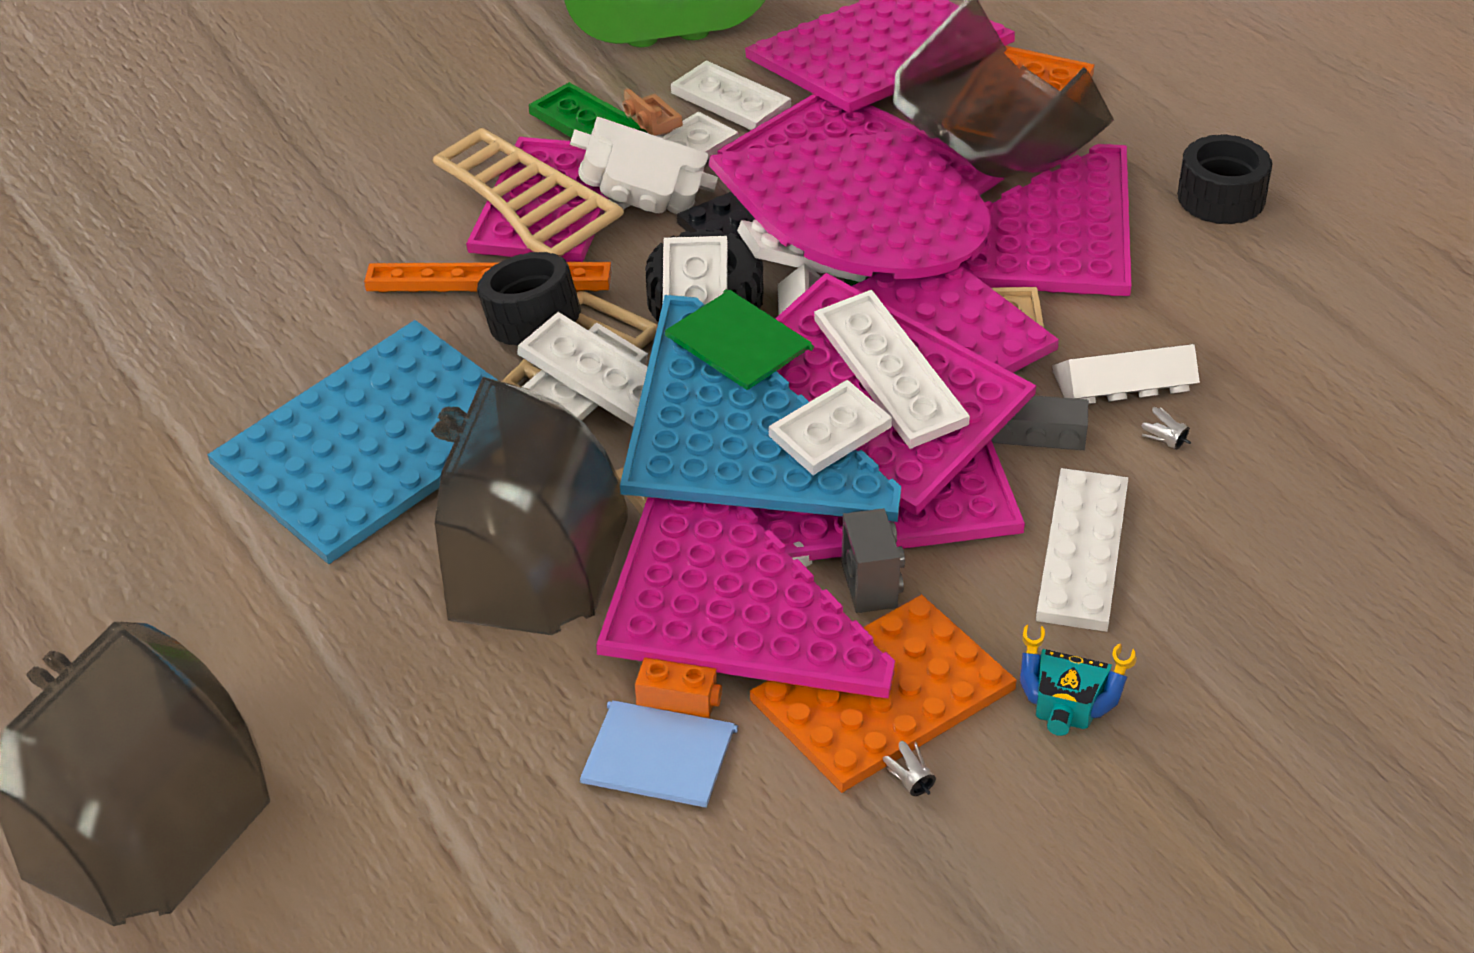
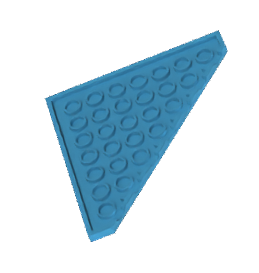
M664 296L620 482V494L843 516V513L885 508L888 520L898 522L901 486L893 478L888 480L879 471V465L862 450L857 451L855 449L812 475L770 438V425L806 405L809 401L802 394L798 396L789 388V382L777 371L749 390H746L665 336L666 329L703 307L704 304L696 297Z

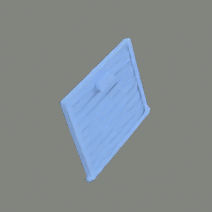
M614 700L612 702L608 701L607 708L609 710L581 774L580 783L707 808L733 732L737 733L738 725Z

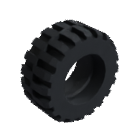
M697 229V232L692 233L685 231L677 236H727V290L733 291L759 309L761 308L764 299L763 261L755 258L744 240H740L738 235L733 233L728 235L724 234L721 230L715 229L714 232L706 231V229ZM663 243L656 246L649 255L645 267L647 306L657 322H659L663 305Z

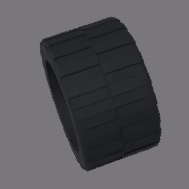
M1221 134L1201 137L1195 142H1191L1183 152L1177 192L1178 201L1191 215L1207 222L1235 224L1253 219L1264 210L1273 164L1272 159L1262 146L1240 136Z
M529 252L507 258L486 271L477 284V292L491 335L495 337V340L507 345L518 346L557 312L574 322L577 321L581 313L569 265L563 257H559V255L554 253Z

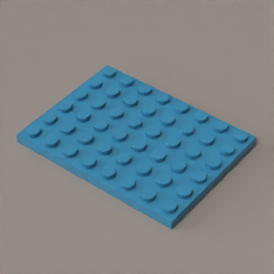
M414 320L207 455L212 466L327 564H330L539 419L537 408L418 321Z

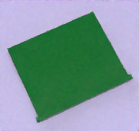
M727 289L723 291L722 295L665 330V336L746 390H749L805 351H812L814 348L812 342Z

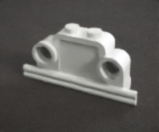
M600 117L596 118L591 135L574 129L570 145L586 150L578 170L579 176L584 183L593 187H600L601 193L608 198L653 213H662L667 209L674 214H678L693 207L699 188L714 193L718 177L703 172L708 153Z

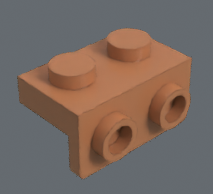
M631 89L624 90L625 101H623V110L625 114L638 123L640 128L645 129L649 134L654 136L667 134L673 129L683 126L682 116L656 94L640 98Z

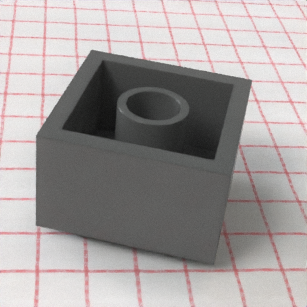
M885 508L843 513L841 564L856 613L898 608V594L904 591L900 568L905 567V554L903 547H897L896 525L894 522H889Z

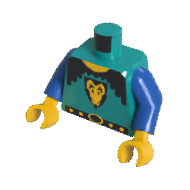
M1028 624L1024 627L1022 640L1027 646L1026 653H1022L1020 683L1029 702L1036 704V716L1039 719L1048 721L1047 729L1052 734L1058 736L1066 735L1070 730V726L1080 729L1088 728L1093 718L1102 717L1118 705L1128 677L1124 675L1125 671L1132 668L1137 660L1134 648L1130 658L1123 661L1118 659L1122 645H1116L1112 653L1116 666L1114 671H1111L1112 664L1047 649H1042L1041 654H1037L1038 647L1042 645L1045 638V629L1041 626L1040 638L1031 640L1027 636Z

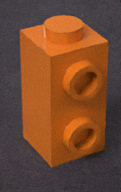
M644 657L635 683L636 705L710 718L713 706L719 707L722 685L717 684L716 668Z

